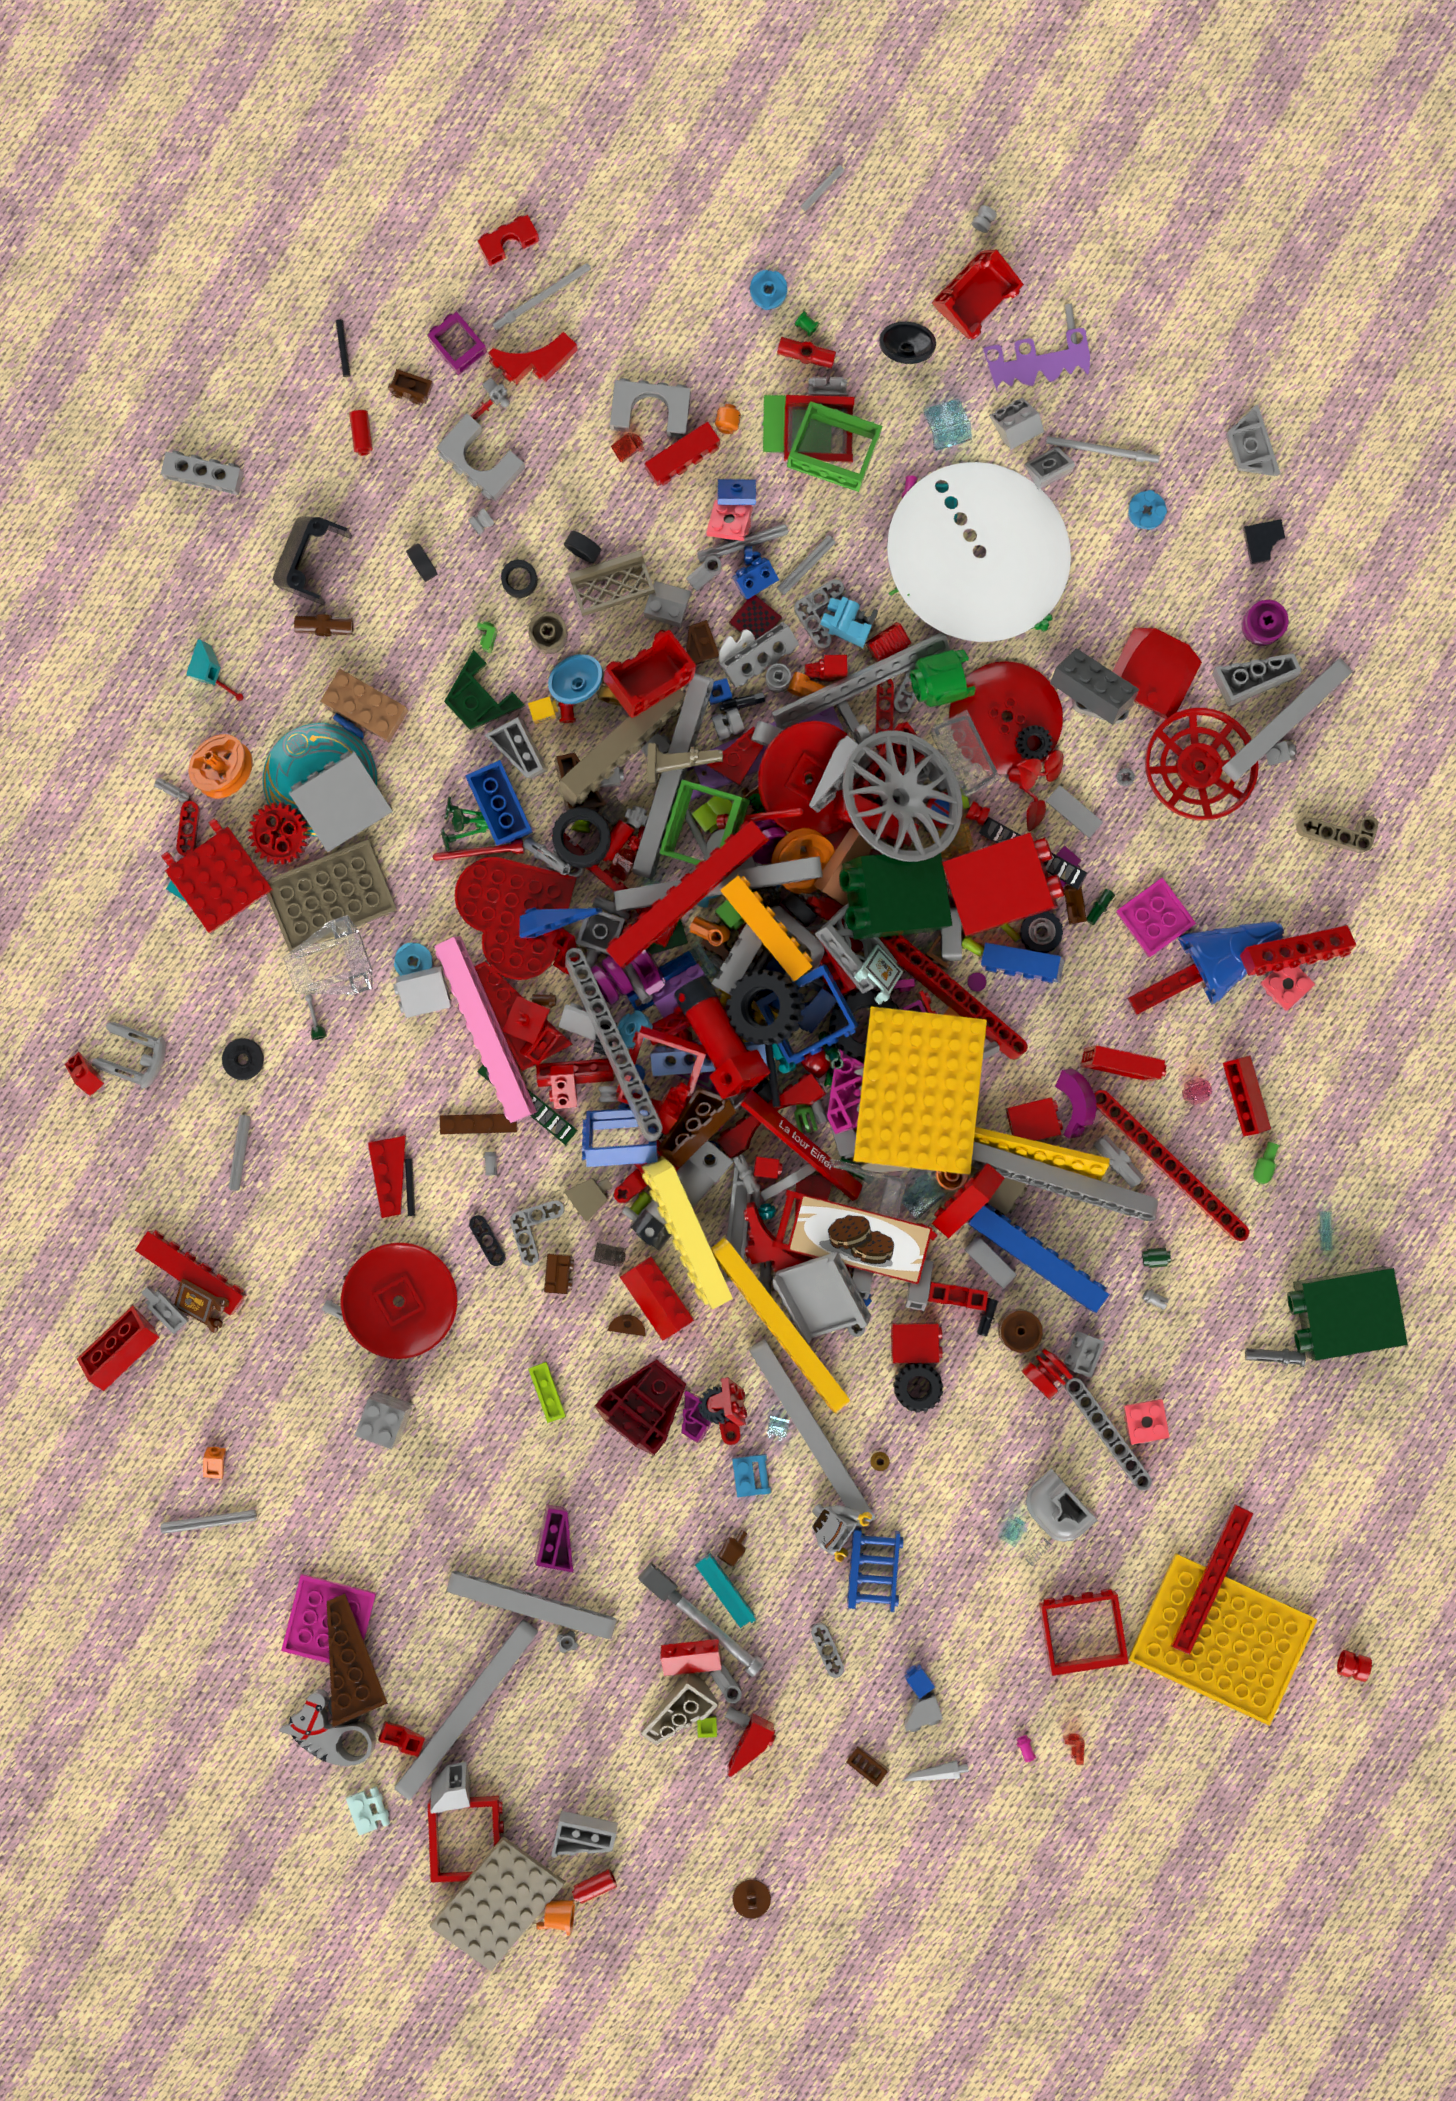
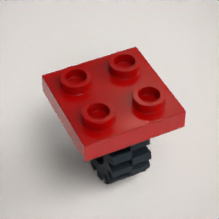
M729 1377L721 1378L722 1387L714 1386L713 1390L711 1388L707 1389L708 1393H702L704 1398L700 1397L699 1401L702 1404H698V1407L705 1419L715 1424H719V1422L724 1424V1420H731L738 1426L746 1425L747 1410L743 1401L745 1399L744 1389Z

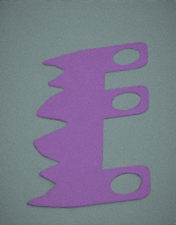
M1076 328L1066 332L1067 350L1036 356L1033 339L1018 340L1014 344L1017 360L1004 362L1000 345L983 348L996 391L1001 381L1012 386L1015 378L1022 384L1033 386L1038 371H1041L1049 382L1057 379L1063 368L1069 374H1072L1076 366L1084 369L1086 374H1089L1090 352L1085 329ZM1074 332L1082 334L1083 340L1081 343H1072L1071 335ZM1025 342L1031 346L1030 353L1026 355L1021 354L1019 351V346ZM995 349L999 352V358L996 361H990L987 358L989 350Z

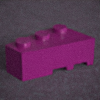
M546 1504L534 1558L535 1565L574 1573L568 1512L565 1507Z

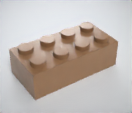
M340 668L320 700L324 706L390 743L408 713V709L404 705Z

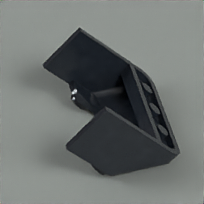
M301 516L297 518L274 572V584L282 590L325 605L321 595L304 589L306 577L298 568L311 536L321 537L329 530L351 539L352 534L348 528L320 517Z

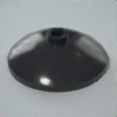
M903 321L890 324L883 329L879 337V346L881 351L895 362L917 364L929 359L933 355L936 348V339L934 334L925 326Z

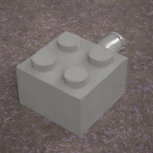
M602 911L583 920L576 944L587 948L588 953L585 959L590 968L595 966L599 954L610 955L605 949L609 947L608 943L613 938L621 936L626 922L625 919Z

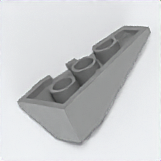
M848 735L837 744V748L834 750L809 804L817 813L835 798L838 790L843 789V775L846 763L858 745ZM865 753L857 765L866 770L874 760ZM857 771L854 772L856 779L861 776Z

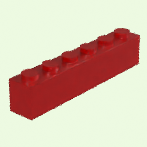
M158 1230L147 1231L135 1249L137 1253L181 1282L184 1278L216 1297L228 1299L229 1305L225 1307L224 1312L230 1316L236 1312L247 1296L243 1293V1288L236 1284L233 1286L229 1284L227 1277L220 1273L218 1275L213 1273L211 1266L204 1262L202 1264L195 1260L196 1256L188 1251L186 1253L181 1251L180 1245L174 1241L168 1242L165 1240V1235Z

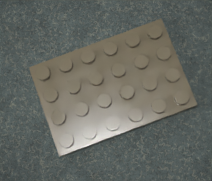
M369 839L267 880L273 890L266 895L291 954L398 911Z
M503 1836L432 1920L430 1928L492 1971L542 1912L546 1904L564 1886V1880Z

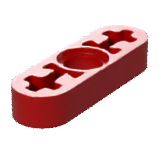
M186 801L181 806L176 849L182 856H186L195 850L200 807L193 801ZM190 805L195 809V812H191L190 817L194 819V822L184 820L185 817L189 818V812L186 811V808H190ZM186 824H192V833L185 834L183 827ZM182 836L192 838V840L188 839L187 845L191 848L190 850L188 849L186 853H184V850L181 849V846H185L186 840L182 839Z

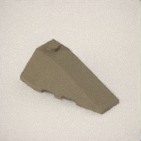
M694 1673L685 1674L643 1728L641 1735L657 1745L674 1736L675 1732L682 1728H688L695 1721L707 1718L718 1706V1701L703 1679Z

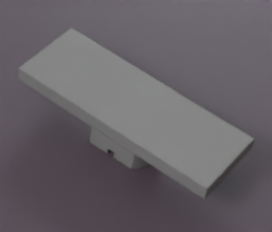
M1060 785L1046 800L1051 807L1088 838L1103 823Z

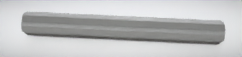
M782 524L745 536L744 541L736 540L699 551L697 556L700 562H705L709 556L720 557L742 550L745 546H754L788 534V528L786 524Z
M256 1510L164 1522L161 1524V1532L166 1534L250 1522L257 1519Z

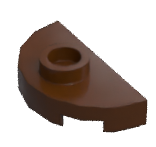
M622 1314L614 1318L607 1330L646 1336L643 1323L636 1316L630 1314Z

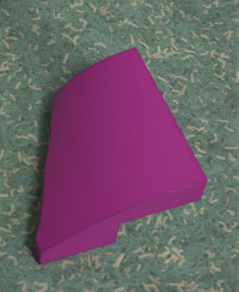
M686 1390L684 1393L685 1406L683 1409L684 1419L681 1433L696 1443H701L712 1423L705 1419L699 1411L698 1404H702L699 1401L700 1397Z

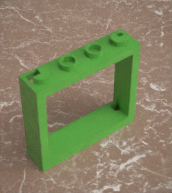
M810 401L789 454L787 468L859 492L883 426ZM811 419L872 439L860 473L798 453Z
M682 780L680 788L677 789L676 801L671 808L670 820L666 824V833L661 841L660 854L697 865L702 860L674 852L693 789L733 801L719 848L725 844L724 840L731 834L735 835L740 831L739 827L743 824L750 800Z

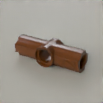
M317 614L316 616H295L294 619L295 633L330 637L332 635H353L354 631L353 618Z

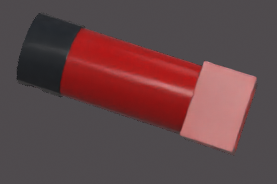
M708 977L696 978L681 986L674 993V998L678 1003L674 1012L677 1015L683 1012L684 1016L687 1017L716 1070L709 1077L722 1099L747 1092L770 1073L758 1049L748 1052L742 1039L735 1032V1027H731L729 1023L730 1018L727 1016Z

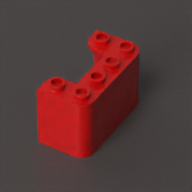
M670 629L656 634L652 647L648 650H641L635 658L627 659L622 663L620 661H612L606 666L604 682L630 718L638 716L681 689L694 677L696 665Z

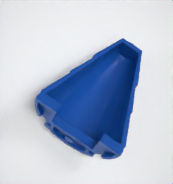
M1273 921L1241 924L1238 927L1219 928L1211 931L1185 933L1177 938L1185 953H1190L1206 985L1203 989L1211 1005L1219 1002L1238 981H1241L1247 975L1240 958L1245 948L1281 940L1284 929L1280 923L1277 924Z

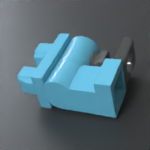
M842 597L841 600L831 598L827 610L835 612V615L832 616L824 613L820 625L829 629L828 634L835 635L863 648L877 617L878 610H873L871 616L865 617V612L860 611V605L857 602L848 600L846 597Z

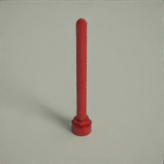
M793 808L745 815L743 823L746 821L750 822L751 820L755 822L800 816L803 814V809ZM728 814L717 816V826L720 830L726 828L729 818Z
M516 839L511 844L433 854V860L439 861L510 851L516 854H524L523 839Z

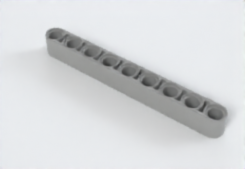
M1341 658L1336 660L1221 769L1236 782L1346 679L1353 670Z
M458 1571L451 1572L446 1589L447 1592L606 1639L612 1638L617 1621L616 1618Z

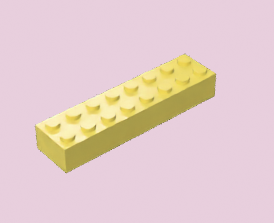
M663 1156L657 1158L656 1163H648L642 1166L644 1171L642 1177L645 1183L649 1184L652 1189L649 1191L654 1201H657L659 1205L657 1210L660 1216L664 1217L667 1222L664 1224L669 1234H672L674 1238L672 1243L675 1249L679 1250L682 1255L679 1257L680 1261L689 1271L687 1276L690 1282H694L696 1286L694 1291L698 1299H701L704 1305L708 1304L712 1310L732 1300V1295L674 1166Z

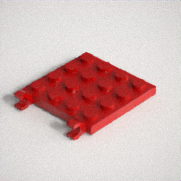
M215 818L208 823L216 832V835L176 862L168 852L161 855L162 859L169 866L165 872L208 933H212L273 890L228 826L223 829Z

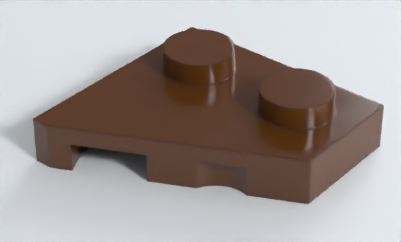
M707 620L690 625L688 629L686 652L695 665L719 657V652Z

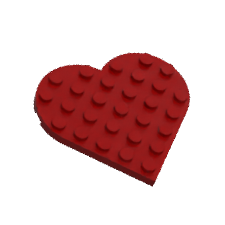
M499 857L482 858L465 868L456 883L455 904L463 920L472 928L483 932L482 949L484 956L497 973L513 980H529L541 975L552 965L558 952V948L552 945L560 928L535 938H521L520 916L526 914V910L534 907L537 910L569 909L577 877L562 875L558 872Z

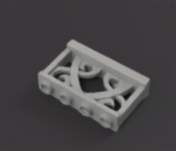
M847 904L839 909L815 935L858 989L865 993L874 988L876 984L869 977L858 982L854 976L861 969L873 948L878 944L895 964L897 960L879 938L858 939L863 944L865 957L855 955L851 950L850 938H853V932L847 927L845 921V912L849 907ZM835 923L837 924V927L839 929L837 931L833 927Z

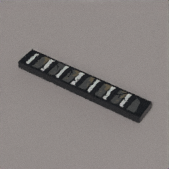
M990 817L986 819L979 834L995 843L1021 836V834ZM1052 853L1053 859L1044 862L1047 872L1051 875L1058 874L1060 880L1079 890L1088 872Z

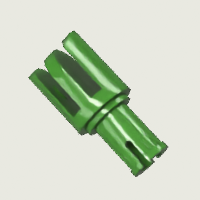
M806 1104L796 1105L794 1112L798 1130L802 1133L803 1129L799 1116L803 1118L806 1132H811L807 1114H810L814 1131L818 1130L813 1109Z
M1272 1142L1267 1143L1263 1158H1258L1253 1172L1254 1180L1257 1183L1267 1184L1271 1181L1277 1166L1274 1159L1280 1145Z

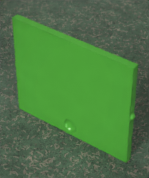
M764 395V419L762 422L763 452L784 453L786 396ZM792 410V447L807 410ZM811 419L799 452L831 453V432L833 426Z

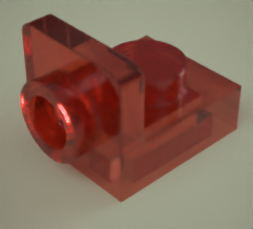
M627 433L611 445L620 462H625L636 452L645 450L642 445V439L635 433Z
M621 849L616 853L609 872L622 881L627 880L634 865L636 854L630 849Z
M1075 1733L1063 1736V1741L1066 1745H1074L1071 1746L1070 1756L1074 1759L1075 1764L1084 1765L1085 1741L1083 1737Z

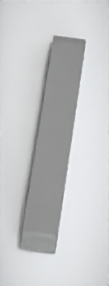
M1074 1376L1070 1380L1066 1379V1384L1064 1385L1066 1392L1132 1484L1142 1491L1149 1489L1152 1484L1151 1477L1083 1382ZM1072 1381H1077L1078 1388L1071 1391L1069 1384ZM1083 1397L1089 1398L1087 1406H1081L1080 1404ZM1094 1413H1100L1101 1415L1098 1422L1092 1421ZM1110 1428L1112 1430L1111 1436L1104 1438V1430ZM1122 1444L1123 1451L1116 1454L1114 1451L1115 1446ZM1129 1460H1134L1135 1465L1132 1469H1126V1463ZM1140 1476H1145L1146 1478L1143 1485L1137 1484Z

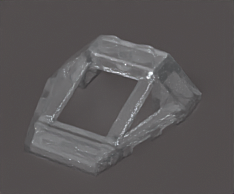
M348 915L329 921L324 927L312 934L310 938L283 957L295 994L355 995L373 989L372 967L361 934ZM333 932L335 937L334 939L312 945L318 940L328 935L329 933ZM342 944L351 970L313 982L305 956ZM348 979L351 984L347 986L326 987Z

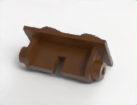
M1070 885L1063 887L1069 925L1087 922L1082 886H1080L1079 890Z

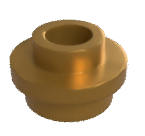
M879 1451L871 1456L870 1463L876 1471H884L888 1468L890 1459L886 1453ZM882 1458L884 1463L878 1465L877 1459Z

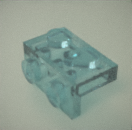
M926 1173L918 1177L912 1187L905 1189L901 1193L899 1200L918 1220L946 1194Z

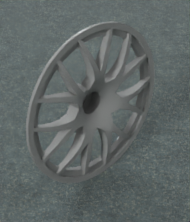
M884 731L866 738L851 753L843 775V797L854 826L871 846L891 858L908 862L932 858L949 846L956 836L961 823L962 796L957 778L951 766L936 748L924 739L907 732ZM892 743L906 746L907 762L904 775L898 770ZM885 744L887 761L872 751L871 748ZM913 749L926 757L916 767ZM865 753L882 769L886 777L885 782L857 765ZM931 761L941 776L926 786L917 784V775ZM857 771L872 786L853 790L854 772ZM943 780L948 795L931 789ZM863 793L877 794L883 800V805L873 810L858 813L853 795ZM924 798H934L949 802V818L926 807L922 800ZM882 814L874 835L867 828L861 817ZM891 815H894L899 821V832L894 847L879 840ZM913 816L924 823L933 837L935 843L930 847L923 849ZM932 819L947 824L940 838ZM906 831L910 835L917 851L899 849Z

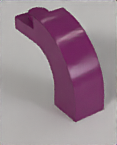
M647 949L644 950L631 964L638 973L645 991L650 996L660 991L665 986L664 982L666 980Z
M1073 1068L1061 1071L1055 1087L1064 1092L1072 1103V1117L1063 1134L1068 1139L1080 1137L1085 1130L1084 1126L1093 1125L1096 1116V1099L1091 1085L1082 1074Z

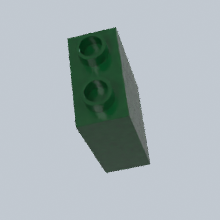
M941 853L922 861H902L881 854L860 856L842 863L843 869L839 874V883L842 890L847 893L849 907L845 912V921L847 927L853 932L854 940L929 933L953 926Z
M1381 1266L1294 1281L1295 1291L1287 1293L1289 1310L1292 1315L1299 1314L1301 1329L1294 1331L1295 1345L1298 1353L1306 1352V1356L1309 1359L1318 1361L1408 1345L1395 1271L1392 1267Z

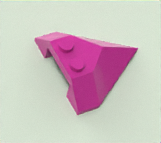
M841 1050L840 1057L843 1060V1066L840 1069L834 1068L827 1113L828 1121L835 1135L857 1127L859 1113L857 1107L860 1103L861 1090L859 1088L862 1086V1075L855 1074L854 1072L864 1068L863 1063L844 1054Z

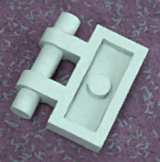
M377 1786L370 1789L372 1795L370 1797H367L365 1790L346 1797L359 1836L376 1830L378 1828L377 1820H381L383 1827L390 1824L388 1810L384 1808L383 1796L379 1793ZM375 1803L378 1813L373 1814L370 1804Z

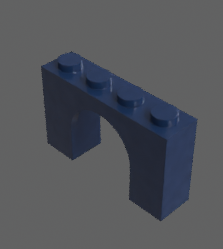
M774 956L763 969L780 972L783 975L786 973ZM826 984L823 985L812 1000L801 1003L805 1004V1010H801V1015L804 1017L803 1021H799L798 1024L802 1030L808 1031L811 1034L837 1002L833 992ZM763 989L756 996L764 998L774 991ZM779 999L769 1004L771 1007L780 1010Z

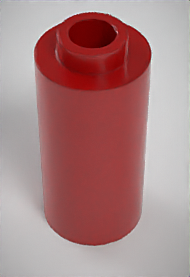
M351 411L349 418L354 452L360 456L368 455L373 450L368 411Z
M618 820L610 831V849L606 857L602 859L606 863L608 860L611 862L614 860L634 832L623 821Z
M607 1869L574 1885L572 1894L576 1902L579 1901L583 1904L616 1888L617 1883L612 1871Z

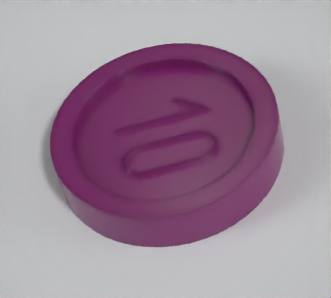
M973 973L968 977L967 984L972 991L979 992L986 987L987 981L983 974Z

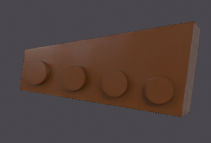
M698 1088L676 1123L657 1148L659 1154L670 1164L680 1168L736 1113L729 1099H722L716 1094Z

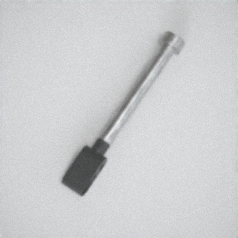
M649 1563L638 1576L639 1581L662 1601L666 1602L669 1599L712 1638L719 1639V1644L745 1665V1671L751 1677H754L765 1662L758 1656L753 1658L676 1591L678 1586L659 1568L656 1569L653 1563Z

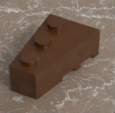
M575 752L556 756L554 763L559 783L580 762ZM597 790L595 792L591 791L587 795V800L581 805L577 804L575 807H588L592 810L605 808L607 803ZM563 797L566 811L575 808Z

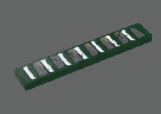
M482 1065L477 1072L490 1082L487 1067ZM527 1089L537 1111L530 1116L564 1145H567L578 1130Z

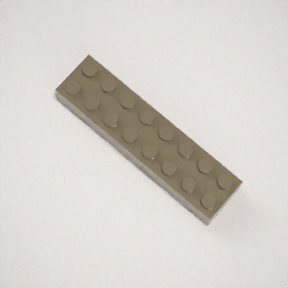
M679 689L634 718L628 716L560 780L557 792L573 807L577 804H583L591 791L595 792L600 788L603 779L606 778L608 780L615 773L614 770L618 765L622 767L629 760L628 756L631 753L635 755L642 748L641 744L645 740L648 742L655 735L654 732L658 728L663 729L667 725L668 719L671 716L675 717L680 713L686 694Z

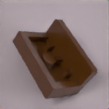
M396 369L391 384L389 383L388 389L391 395L396 398L402 399V397H405L414 404H426L433 381Z

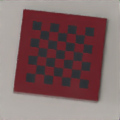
M754 595L747 599L729 621V624L741 634L743 630H749L756 640L773 629L780 622L782 616Z

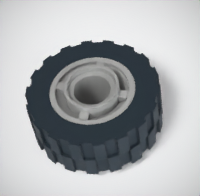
M1049 911L1025 918L1020 928L1022 943L1031 951L1040 953L1053 951L1062 940L1063 926L1060 923V919L1055 914L1049 913ZM1044 928L1047 934L1044 937H1040L1037 935L1036 930Z

